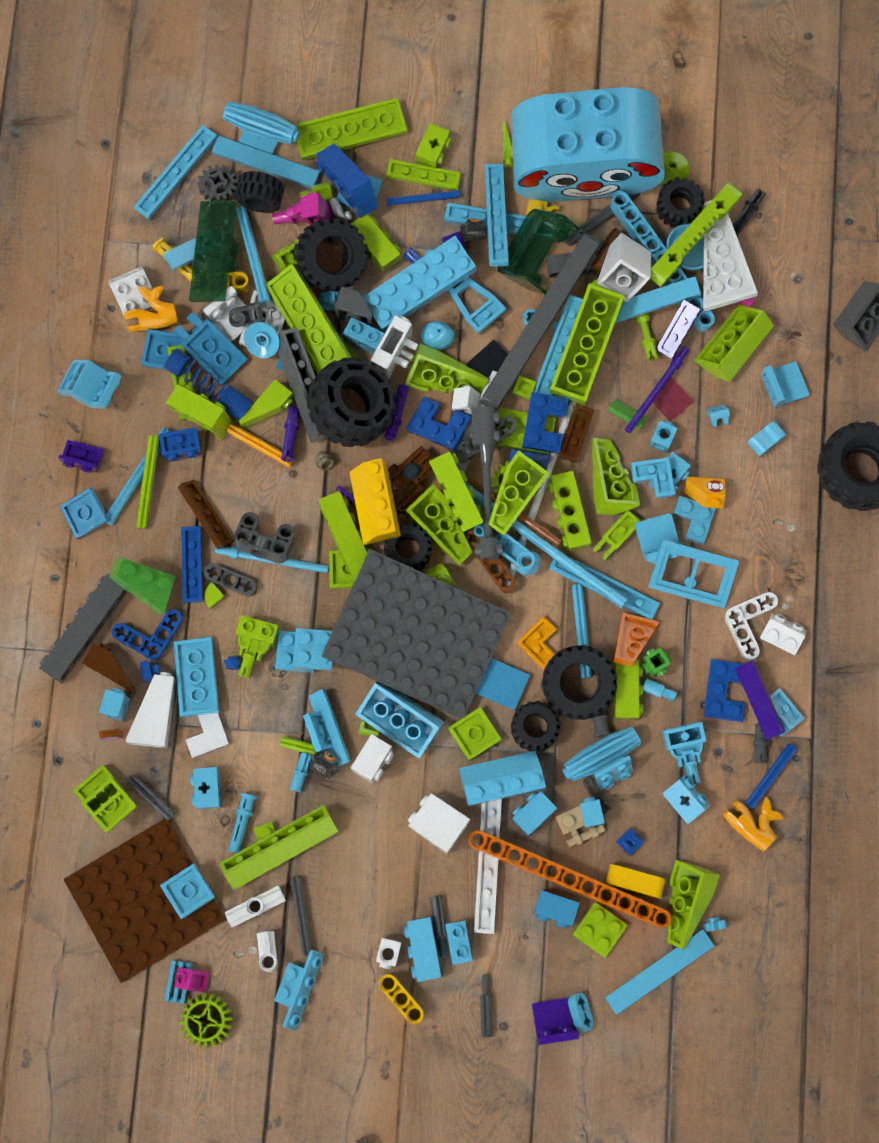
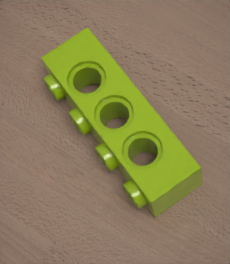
M569 471L552 475L550 482H548V489L554 495L555 500H552L554 511H558V528L563 530L564 536H561L563 547H567L568 552L589 548L591 546V539L574 472ZM565 490L569 493V496L566 498L561 497L559 492ZM570 508L574 514L568 516L564 513V509ZM575 526L578 529V533L572 534L568 528Z

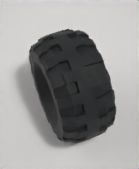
M354 358L335 360L325 366L309 386L307 408L310 409L309 417L311 422H315L317 425L316 430L321 435L325 434L329 437L328 440L334 444L339 442L344 447L367 445L384 433L392 423L391 420L396 410L394 389L390 388L391 382L388 377H384L380 373L381 369L376 365H369V362L366 360H355ZM341 388H349L356 391L365 402L366 413L361 414L350 410L342 400Z
M857 421L844 427L842 426L828 438L821 449L817 465V473L821 480L820 484L823 490L825 489L828 492L829 497L834 502L837 501L842 504V507L859 511L879 508V426L875 422L869 421L866 423H859ZM851 453H864L870 456L878 468L876 480L870 483H862L853 479L846 470L845 460L847 456Z

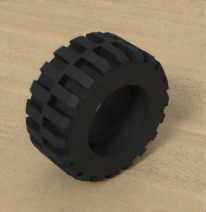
M322 219L313 222L312 225L303 229L304 233L299 234L297 238L299 242L294 247V250H297L296 255H294V261H297V267L305 280L309 282V285L320 290L340 291L341 287H351L355 284V280H360L362 277L361 272L367 268L364 264L365 260H368L369 255L365 253L368 246L363 243L365 238L357 232L358 228L349 225L350 223L345 220ZM327 237L339 239L346 251L344 265L339 271L334 273L323 271L316 259L317 247Z
M585 645L570 646L557 652L548 661L542 678L543 693L549 705L557 713L570 719L586 720L600 715L613 701L617 691V674H615L614 666L608 660V657L599 650ZM575 664L589 666L595 672L598 679L595 693L584 701L570 699L565 695L561 687L563 673L568 667Z

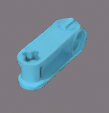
M507 533L505 535L497 534L495 538L498 539V543H502L503 547L502 556L515 565L518 572L523 576L533 575L538 572L541 562L538 554L533 550L529 551ZM528 560H532L529 566H525Z

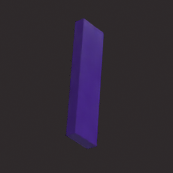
M749 661L735 668L766 740L785 733L755 661Z

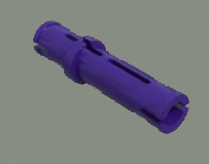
M403 384L398 385L395 396L396 400L394 401L396 404L395 415L392 417V423L384 435V438L389 441L396 440L398 428L402 424L401 417L410 389ZM400 397H401L400 406H399V409L397 410L398 403H399V400H400ZM395 416H396L395 424H394V427L392 428V425H393V422H394V418H395Z
M293 406L288 407L287 421L284 424L286 430L281 460L286 462L287 455L288 462L293 461L296 432L299 429L298 418L300 411L298 407H295L294 414Z

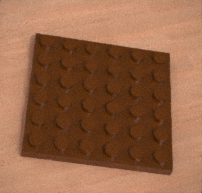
M165 818L63 879L120 983L127 981L225 921L214 899L181 919L161 888V884L193 864L171 823Z

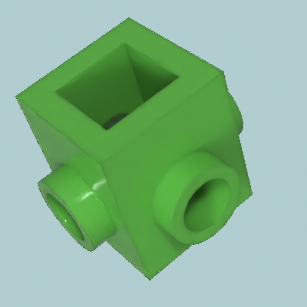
M661 647L657 650L652 648L644 653L645 657L642 660V668L647 675L650 673L652 677L655 675L660 677L668 672L667 668L671 664V659ZM652 661L658 662V667H654Z

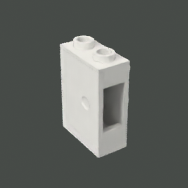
M395 316L370 360L371 366L376 365L381 369L380 373L384 377L387 376L388 379L397 364L407 368L409 361H412L414 354L406 351V347L417 350L419 346L418 343L411 341L413 334L410 320L402 316L400 318Z

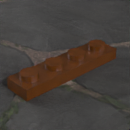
M191 480L181 483L177 488L216 548L221 549L230 546L234 539L196 481Z

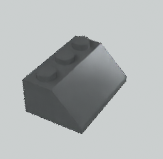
M866 281L861 284L833 324L842 337L863 351L868 350L879 334V284Z

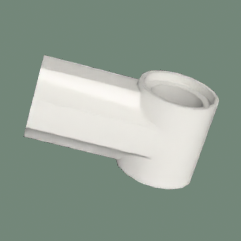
M274 931L257 933L259 965L266 972H274L279 966ZM268 957H272L274 960L271 968H265L264 961Z

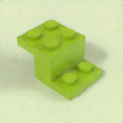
M103 764L73 790L82 801V806L107 834L138 807L128 796L129 793Z

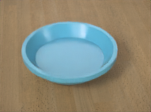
M690 224L679 225L670 232L666 241L667 250ZM704 236L698 241L697 245H694L688 255L684 257L679 267L692 271L704 268Z

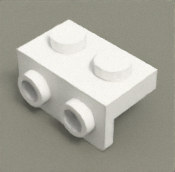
M772 613L760 638L795 655L806 636V630L801 624L791 623L783 615Z

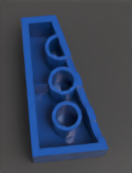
M335 144L316 153L318 169L320 172H324L328 180L332 182L359 218L379 208L371 180Z

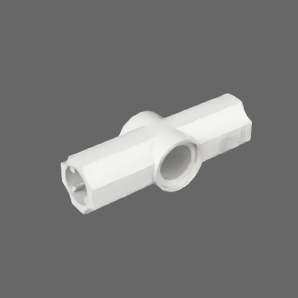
M278 885L226 911L225 915L233 928L285 902L286 899ZM254 901H258L261 905L258 912H253L250 908L251 903Z

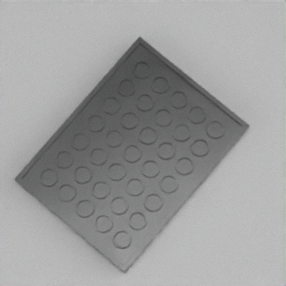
M369 549L321 657L462 719L466 716L511 613Z

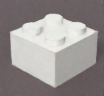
M371 734L351 766L352 772L372 784L375 780L378 782L384 772L382 769L384 764L388 765L394 756L392 746Z

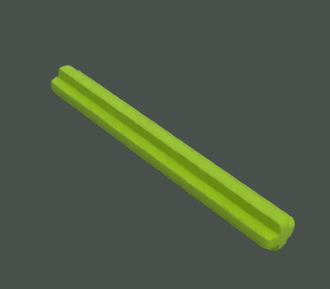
M155 435L148 437L136 527L146 529L148 524L159 437Z

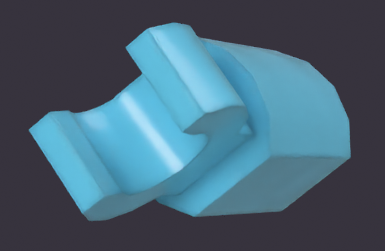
M646 679L643 686V692L658 698L664 697L670 701H674L677 694L675 691L664 688V685Z

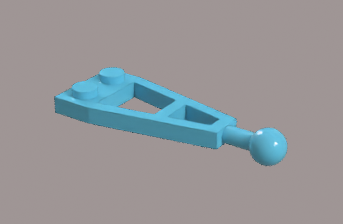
M429 249V250H427V251L425 252V255H427L428 253H430V252L433 251L434 249ZM469 277L464 279L455 289L452 287L448 290L464 319L478 335L506 312V308L493 294ZM468 287L488 300L471 315L458 297Z

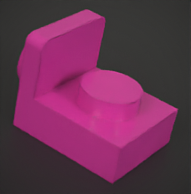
M178 968L175 988L206 992L209 972Z

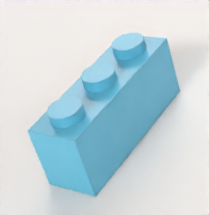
M431 917L407 921L404 931L405 937L410 938L411 946H407L409 959H414L415 966H411L413 979L417 978V982L441 978Z

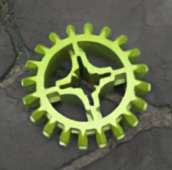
M207 993L202 994V1000L199 995H195L196 1002L188 999L190 1007L187 1005L182 1007L187 1012L179 1013L180 1017H185V1020L178 1021L179 1025L185 1024V1028L180 1029V1032H188L184 1036L185 1040L192 1037L190 1045L198 1041L197 1048H201L203 1042L205 1049L209 1048L210 1042L213 1047H216V1039L223 1043L224 1039L221 1035L223 1034L228 1037L229 1033L225 1029H232L233 1027L227 1024V1021L233 1020V1017H227V1014L231 1013L232 1010H224L228 1003L219 1004L222 1000L220 996L214 1001L215 994L213 993L209 999H207ZM207 1003L203 1014H192L197 1006ZM213 1006L219 1010L222 1021L213 1017ZM205 1015H207L208 1020L215 1023L206 1024L207 1026L205 1027L204 1022L197 1018H205ZM190 1020L199 1025V1036L192 1030ZM209 1027H220L214 1036L205 1038Z

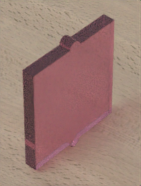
M670 378L653 404L671 421L678 414H682L684 409L693 403V400Z

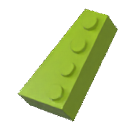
M449 450L429 460L439 484L451 505L452 511L460 524L462 532L483 523L481 516L484 515L480 504L476 506L473 500L476 496L472 487L468 489L465 481H468L464 471H459L457 467L459 460L456 454H451Z

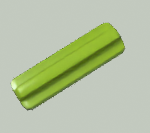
M285 736L281 738V747L311 755L317 754L312 743Z

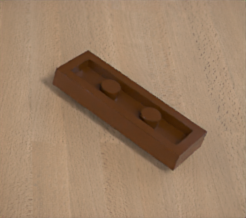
M576 404L558 458L577 463L594 409Z

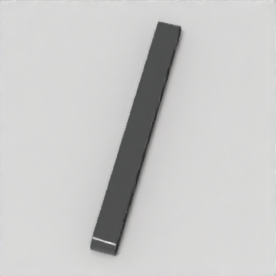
M587 233L583 234L480 399V404L494 407L495 412H497L601 244L600 241Z

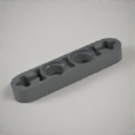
M504 417L499 420V423H495V430H499L498 426H500V430L503 429L506 422L509 424L513 423L511 430L508 428L502 430L503 435H500V441L516 432L517 423L514 418ZM472 437L461 442L456 451L461 453L465 451L464 446L467 445L471 453L468 455L466 451L462 454L463 458L457 457L459 464L465 463L480 454V448L473 450L470 447Z

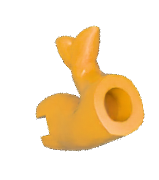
M156 286L152 290L146 287H137L150 306L158 313L144 309H131L124 313V319L138 317L139 323L126 326L129 332L148 331V329L155 330L178 323L175 304L162 302L159 299L164 286Z
M765 797L758 819L759 827L757 828L749 809L740 801L735 800L731 805L741 816L737 819L731 812L725 810L723 813L724 818L742 837L764 852L777 838V835L769 825L770 821L781 820L784 817L781 813L772 810L770 800Z

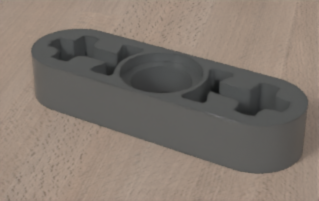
M209 564L204 569V576L208 581L240 595L251 597L257 591V586L252 579L224 567ZM216 569V572L222 575L221 582H219L220 578L216 575H213L211 578L208 573L209 570L213 571ZM232 575L236 578L233 585L225 583L227 576ZM242 579L241 584L248 585L251 583L250 586L253 589L245 592L242 586H239V589L236 588L239 585V580Z

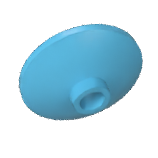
M255 322L244 333V343L247 349L259 358L273 356L280 347V338L277 331L267 323Z

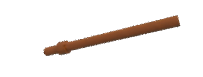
M469 477L466 482L484 495L483 486ZM491 492V500L495 503L497 495ZM520 513L517 517L522 523L536 531L544 540H549L557 547L561 544L562 540L552 534L551 530L547 527L540 526L523 513Z

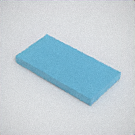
M206 637L174 641L180 717L220 713L213 638Z

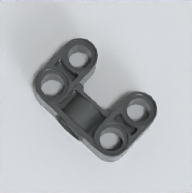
M247 512L243 514L234 535L235 548L257 558H263L278 564L284 563L294 544V528L290 524H282L277 529L275 536L270 538L257 533L259 528L258 516L255 513ZM281 550V551H283V552H282V553H277V552H275V551Z

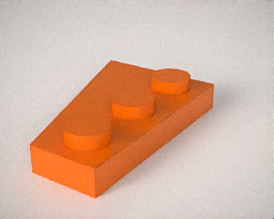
M622 612L613 662L632 667L658 627L659 621Z

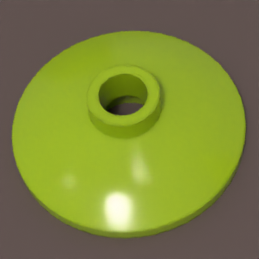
M677 152L663 153L665 175L661 184H667L671 179L674 182L675 178L678 177L680 180H683V177L688 178L690 166L687 159ZM669 165H675V168H670Z

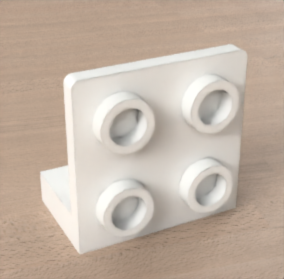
M142 266L108 280L123 315L131 309L145 310L151 307L137 289V287H146L152 290Z
M231 286L203 311L206 318L231 343L242 334L244 326L233 327L229 322L230 310L234 307L245 305L238 298L236 290ZM236 313L232 318L235 321H239L242 319V315Z

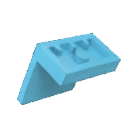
M796 362L775 369L770 365L764 367L761 372V377L774 408L809 396L808 389Z

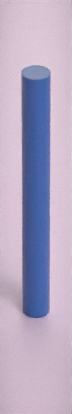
M460 191L386 198L387 206L460 198Z

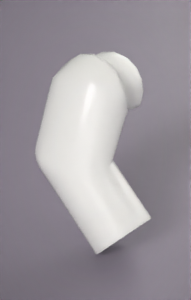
M333 198L329 201L334 215L339 220H352L349 211L343 213L338 198Z

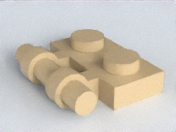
M580 806L555 817L562 834L571 833L573 837L566 840L569 848L574 845L579 846L583 844V841L599 837L598 834L605 832L603 825H599L597 827H588V831L578 834L576 829L584 826Z

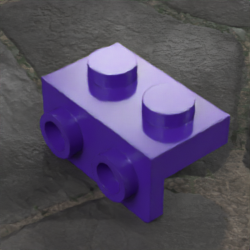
M67 440L63 454L59 455V460L63 463L62 465L69 468L76 466L87 473L92 471L98 472L105 451Z

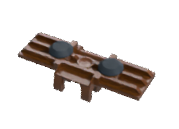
M422 445L402 464L397 466L394 463L388 468L395 508L400 515L404 512L403 509L420 493L425 492L420 483L433 471L429 460L434 457ZM410 485H413L415 489L397 504L395 499L398 493L405 487L408 488Z

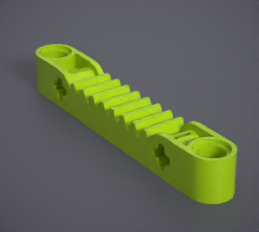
M728 182L651 268L650 279L659 287H662L677 271L680 263L688 255L689 251L693 249L694 245H697L698 241L706 235L717 220H721L743 196V193Z

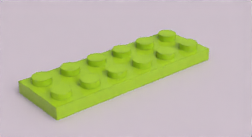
M398 98L294 124L298 127V131H300L297 145L302 161L316 157V153L332 144H335L340 150H345L408 133Z
M291 264L266 284L268 291L290 328L298 329L308 358L317 374L335 360L352 358L296 264Z

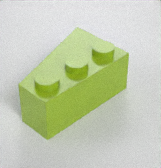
M177 384L166 401L168 407L188 421H193L202 426L201 429L207 432L209 430L213 432L217 439L222 441L227 434L228 426L233 423L226 413L225 407L218 402L215 404L210 402V399L203 394H195V391L189 386L185 385V387Z

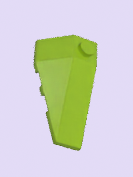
M434 484L403 512L416 526L419 525L422 530L425 529L430 539L458 566L472 553L447 498Z

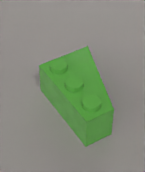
M124 558L115 559L109 578L137 597L140 602L146 604L154 613H165L175 576Z

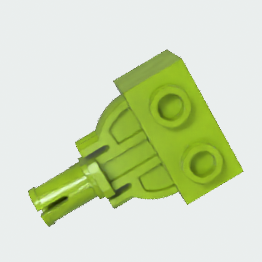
M241 615L236 630L240 647L238 656L243 657L238 676L250 679L255 661L260 662L262 655L270 647L275 648L280 631L278 625Z

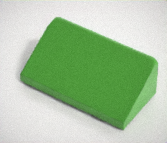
M617 399L608 408L610 413L628 423L637 412V410ZM646 415L636 425L637 428H642L647 419Z

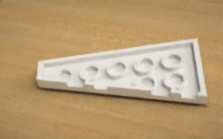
M711 201L704 202V209ZM728 213L721 220H717L715 225L713 224L712 228L704 235L703 312L749 299L758 294Z

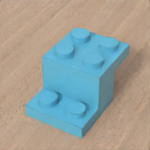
M73 360L57 393L62 396H70L88 408L105 409L111 402L113 392L119 387L121 375L116 372H107L90 360Z
M296 628V632L279 631L275 669L314 673V670L332 671L333 662L321 657L332 631Z

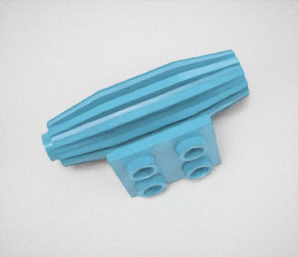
M228 102L225 106L223 119L243 130L239 139L241 144L273 155L278 142L292 144L294 141L297 142L300 131H298V127L276 114L251 105Z
M633 727L609 734L578 752L564 764L565 768L562 771L567 780L571 779L572 781L594 774L599 791L609 789L616 781L620 779L625 780L634 772L631 758L627 755L641 744V740Z

